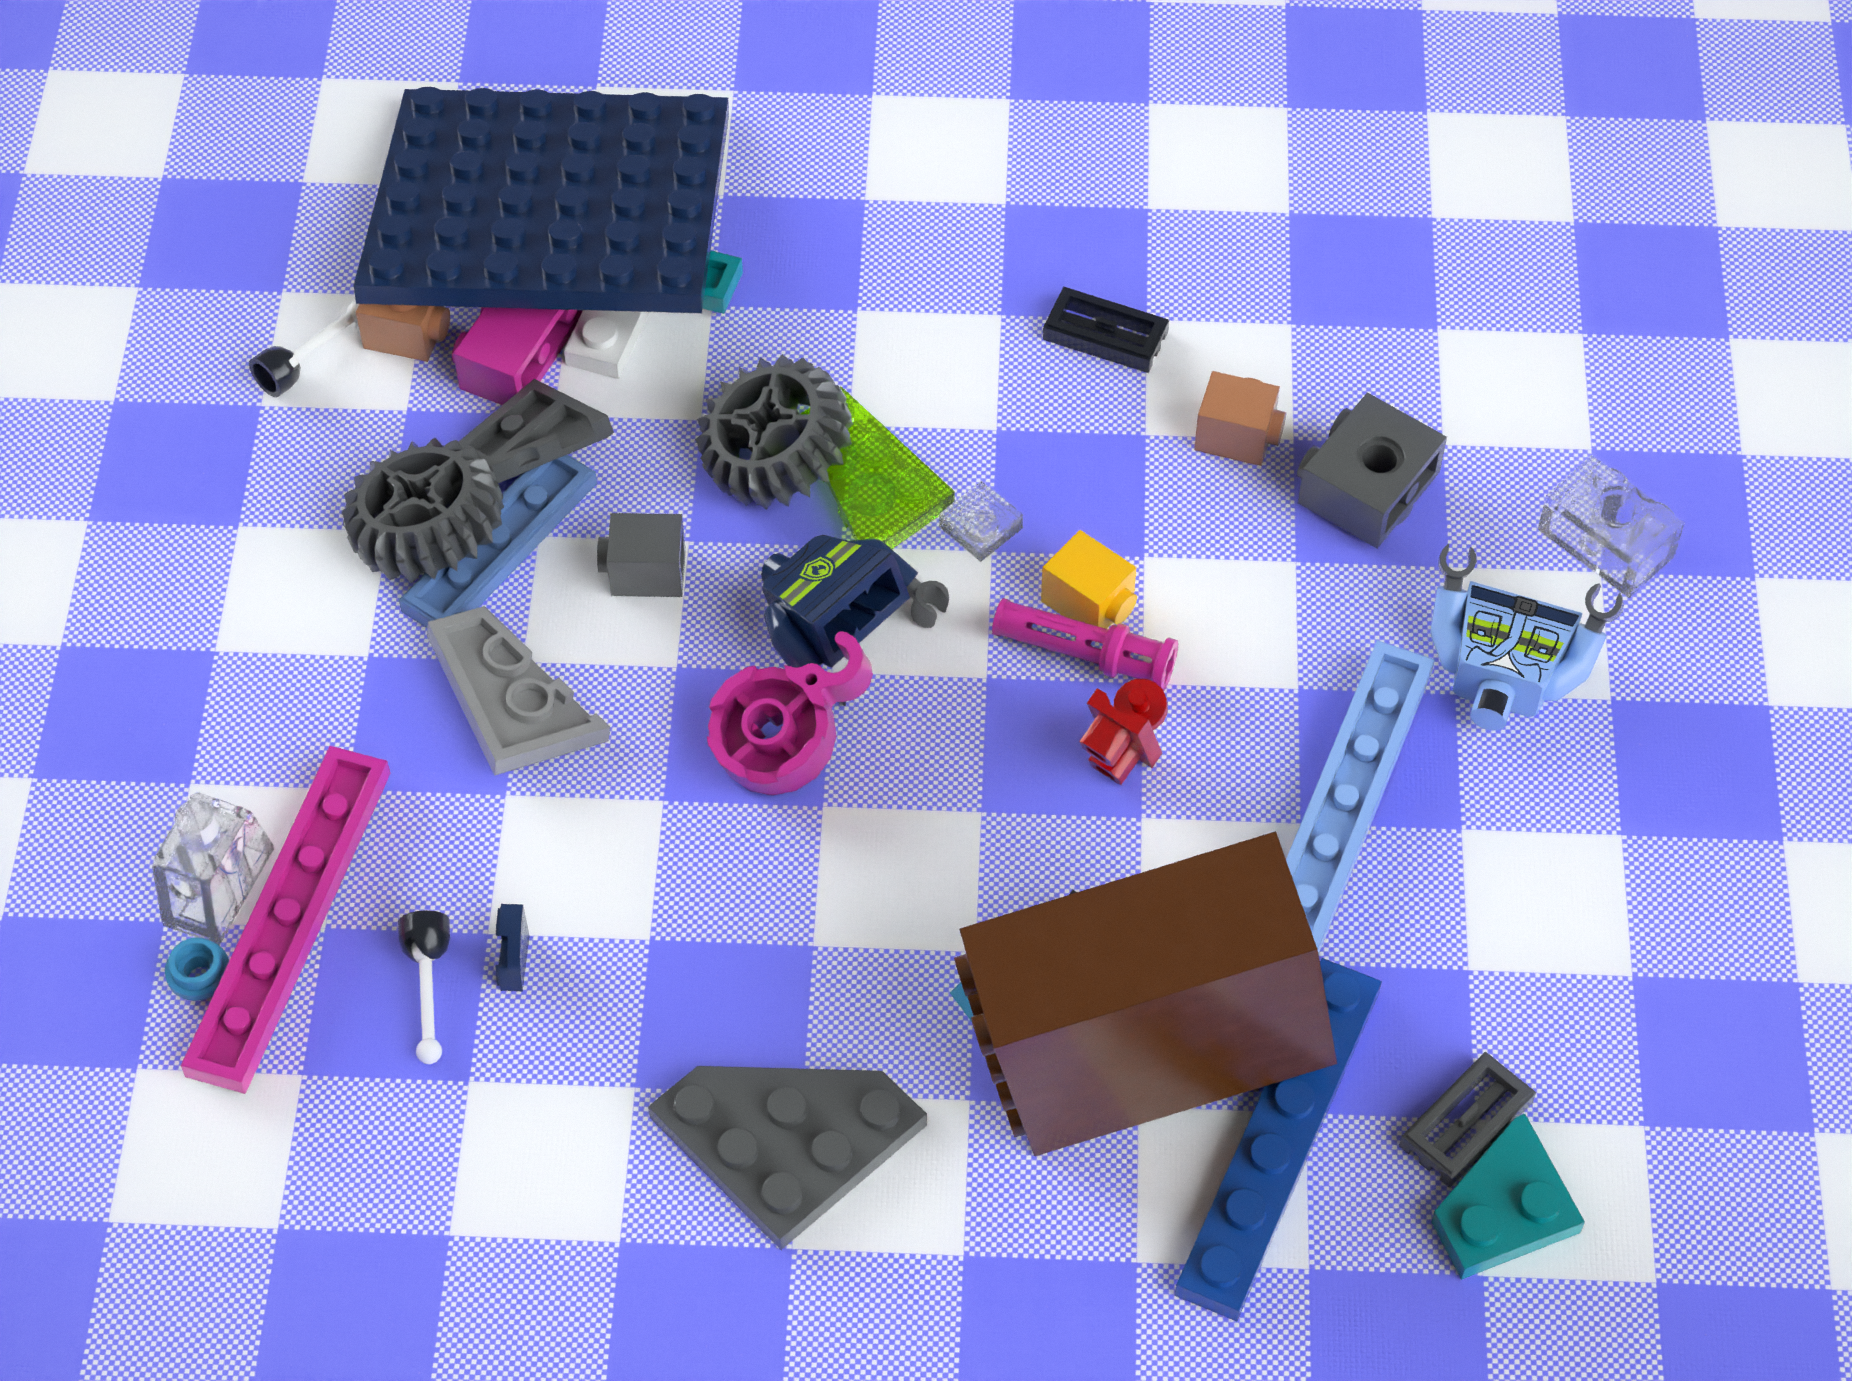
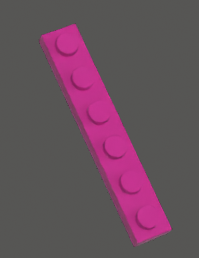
M329 746L180 1065L186 1078L246 1094L391 774L387 760Z

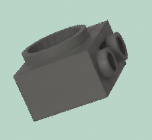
M1367 392L1353 410L1345 408L1340 412L1330 429L1329 438L1321 448L1312 446L1303 457L1297 470V476L1301 478L1298 504L1378 549L1395 526L1402 523L1409 516L1413 504L1440 473L1447 436Z

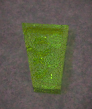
M840 386L847 398V408L851 412V419L854 423L847 429L850 433L852 444L839 449L842 453L844 465H832L827 468L826 471L829 477V483L827 482L837 503L838 513L845 527H849L855 540L879 539L893 549L955 505V491ZM810 408L801 414H810Z

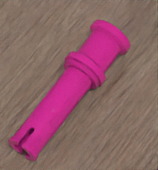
M1002 598L997 607L992 625L993 635L1005 636L1052 652L1099 664V670L1105 676L1111 678L1116 677L1119 673L1136 679H1148L1156 682L1163 691H1165L1170 681L1178 653V640L1170 637L1161 642L1130 633L1129 626L1121 623L1105 629L1067 618L1063 615L1013 603L1005 598ZM1036 624L1074 635L1076 640L1072 641L1034 630L1032 625ZM1092 641L1102 643V649L1093 647L1091 645ZM1133 652L1150 657L1152 662L1148 663L1130 657V654Z

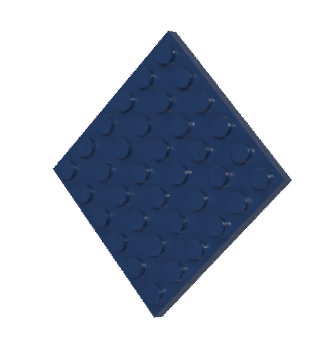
M435 87L404 89L353 285L356 304L702 313L729 121V98L711 97L706 94L658 96L649 92L620 95L602 94L597 91L548 93L540 89L526 92L493 91L488 88H477L471 91L440 90Z

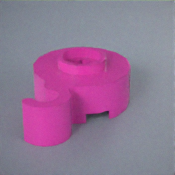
M843 631L835 635V642L845 658L849 660L846 667L839 672H827L821 666L814 663L798 668L784 665L785 669L777 667L757 669L756 666H750L725 680L710 702L709 708L712 713L708 724L709 736H707V742L719 764L731 779L749 791L773 796L797 791L817 778L831 759L837 737L832 706L836 702L851 701L864 694L870 686L873 676L871 662L856 638ZM771 722L775 726L783 724L778 734L772 738L764 739L766 736L761 729L766 723Z

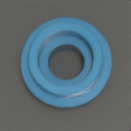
M204 938L186 939L176 945L171 951L165 965V978L172 992L180 998L190 1001L208 999L214 995L229 959L224 949L212 941ZM206 967L209 969L203 975L189 977L190 973L196 968Z

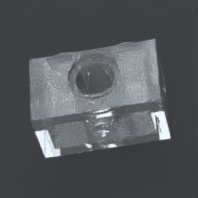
M1591 455L1546 495L1537 530L1630 598L1674 558L1685 522L1676 517L1668 506L1661 502H1656L1631 484L1619 470L1608 467Z

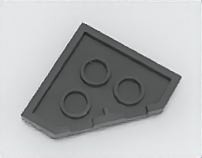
M697 1066L648 1106L650 1119L780 1250L785 1248L927 1126V1113L883 1071Z

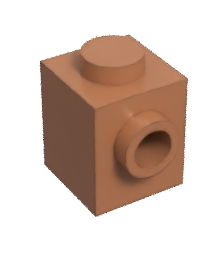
M359 304L356 310L364 349L426 362L429 361L436 342L444 341L450 326V310L444 306Z
M1212 371L1198 413L1194 450L1262 466L1268 444L1279 445L1285 425L1286 412L1277 410L1280 386L1263 383L1255 378H1242Z

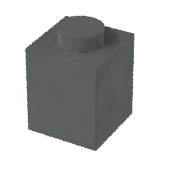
M610 513L609 537L598 538L597 567L599 573H608L611 596L683 597L686 546L682 514Z

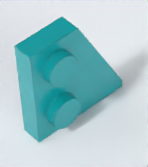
M1522 1114L1511 1122L1437 1207L1431 1223L1462 1280L1580 1234L1585 1221L1526 1114Z

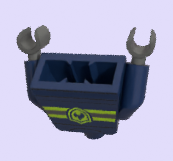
M827 535L816 536L791 558L780 553L770 556L765 561L761 573L763 581L762 591L769 605L765 610L764 618L772 645L786 665L795 668L810 663L818 664L819 666L824 664L832 668L844 657V654L835 642V635L838 632H847L860 643L910 597L913 599L911 605L913 621L924 628H932L935 625L937 613L927 603L935 605L938 610L945 613L949 603L948 589L938 581L921 583L915 578L918 572L879 539L847 541Z

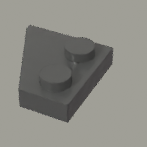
M533 379L463 437L459 444L464 449L474 447L478 455L486 459L488 465L493 468L500 483L606 439L614 431L608 415Z

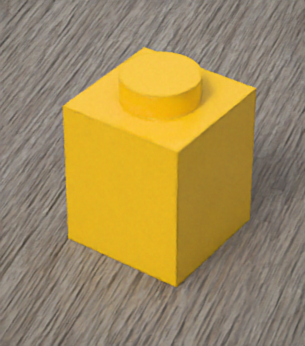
M1079 530L1042 567L1041 602L1067 618L1105 629L1112 623L1118 625L1127 619L1137 602V595L1134 594L1137 567L1082 530Z

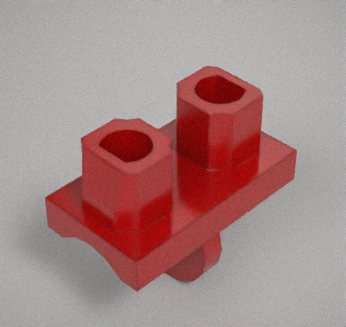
M1134 679L1126 682L1117 691L1114 698V706L1111 705L1107 693L1097 688L1087 701L1094 721L1079 742L1082 748L1091 755L1088 759L1090 765L1106 777L1122 785L1138 760L1153 768L1162 755L1153 730L1157 729L1164 722L1168 713V701L1163 689L1156 682L1148 679Z

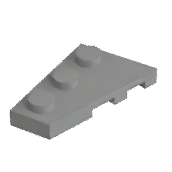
M485 606L428 622L427 638L494 776L609 741L610 726L597 713L590 716L573 699L574 691L560 678L553 680L532 660V651Z

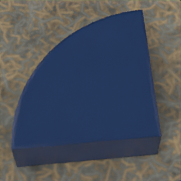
M501 904V907L497 910L496 936H501L502 939L499 964L495 965L497 986H500V991L523 992L530 937L524 905Z

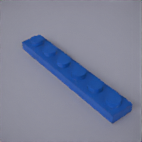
M1324 958L1321 959L1320 966L1337 1064L1264 1086L1175 1288L1174 1296L1236 1322L1240 1317L1380 993L1382 981Z

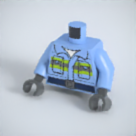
M1449 544L1443 548L1438 558V567L1445 576L1444 586L1437 587L1430 630L1431 638L1442 667L1454 674L1453 692L1458 697L1474 701L1470 717L1477 726L1486 730H1501L1506 726L1510 712L1526 717L1536 716L1545 700L1558 701L1588 679L1607 637L1602 632L1605 624L1616 620L1623 612L1624 602L1621 593L1618 594L1613 609L1602 613L1596 611L1593 606L1594 599L1599 594L1601 584L1598 583L1592 586L1585 597V605L1590 614L1586 624L1580 623L1583 614L1581 612L1470 581L1467 591L1462 589L1463 578L1467 577L1476 565V553L1470 547L1467 568L1462 571H1455L1448 567L1446 563Z

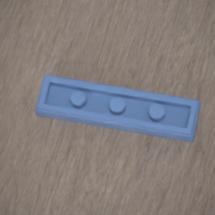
M565 455L522 473L502 493L504 505L500 516L502 525L492 531L493 543L478 545V559L463 558L458 561L457 571L451 567L443 568L438 571L435 580L427 573H424L399 599L401 612L428 628L429 621L479 608L597 485L596 471L571 456Z

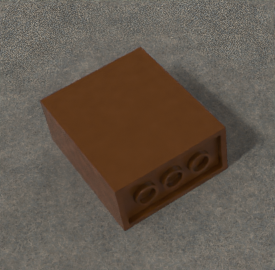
M1276 831L959 929L966 954L954 957L965 996H968L973 1013L971 1020L983 1057L985 1056L993 1084H996L1003 1110L1004 1112L1006 1111L1014 1138L1026 1134L1034 1156L1337 1064L1318 949Z

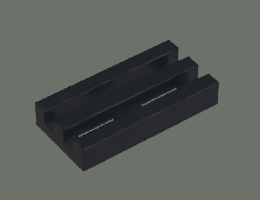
M1063 286L1043 326V340L1149 373L1153 365L1154 356L1157 357L1161 349V341L1165 340L1168 334L1169 319ZM1066 310H1070V311H1073V312H1076V313H1079V314H1083V315H1086V316L1095 318L1096 321H1095V320H1092V319H1089V318H1085V317L1076 315V314H1073V313H1070V312H1066ZM1117 325L1149 336L1146 337L1127 330L1117 328Z

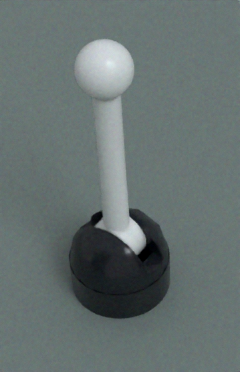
M356 301L352 302L348 306L345 315L294 351L282 346H273L250 359L249 368L257 384L272 397H279L289 390L299 379L301 369L299 361L353 322L358 323L356 310L359 304H356Z
M423 910L403 915L398 920V934L402 952L412 961L419 963L422 1041L416 1047V1055L422 1063L433 1064L440 1059L442 1047L435 1040L432 961L440 958L448 949L450 920L444 913Z

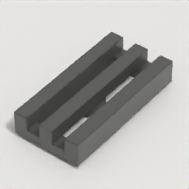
M1485 1051L1401 1136L1399 1147L1408 1154L1414 1151L1420 1156L1419 1163L1428 1171L1432 1168L1441 1174L1439 1180L1450 1188L1497 1140L1511 1122L1533 1103L1536 1092ZM1488 1074L1496 1080L1434 1144L1425 1139ZM1508 1090L1514 1094L1452 1160L1446 1156L1454 1145Z

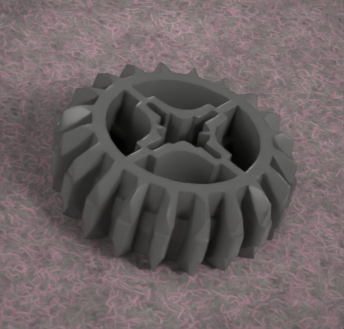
M783 354L773 366L770 362L760 357L756 370L752 372L739 367V379L732 384L720 381L723 392L720 398L706 399L708 411L711 414L697 419L700 431L702 432L695 439L698 444V450L702 454L700 459L703 462L702 466L711 478H714V483L723 493L726 492L729 496L733 495L737 501L742 502L745 506L755 501L757 505H761L766 510L775 498L780 503L789 507L792 495L798 491L810 497V485L817 479L829 483L826 470L832 465H844L842 453L839 449L852 444L850 433L847 429L854 424L851 419V412L847 408V398L841 388L835 385L828 372L823 371L821 367L815 368L812 363L807 362L804 358L794 363ZM798 404L810 406V414H800L797 411ZM740 448L750 449L752 452L750 460L739 458Z
M433 438L424 447H418L412 441L408 450L400 453L390 449L389 458L383 462L370 461V473L355 476V489L344 494L346 508L341 512L344 518L343 525L348 534L347 539L354 553H358L363 563L372 572H383L389 580L395 579L402 574L412 583L421 573H427L435 580L438 571L443 568L451 567L457 571L458 561L465 557L478 559V545L493 543L492 531L502 525L500 516L504 505L502 502L503 494L493 468L488 465L486 459L478 455L474 447L464 449L457 440L442 446L436 438Z

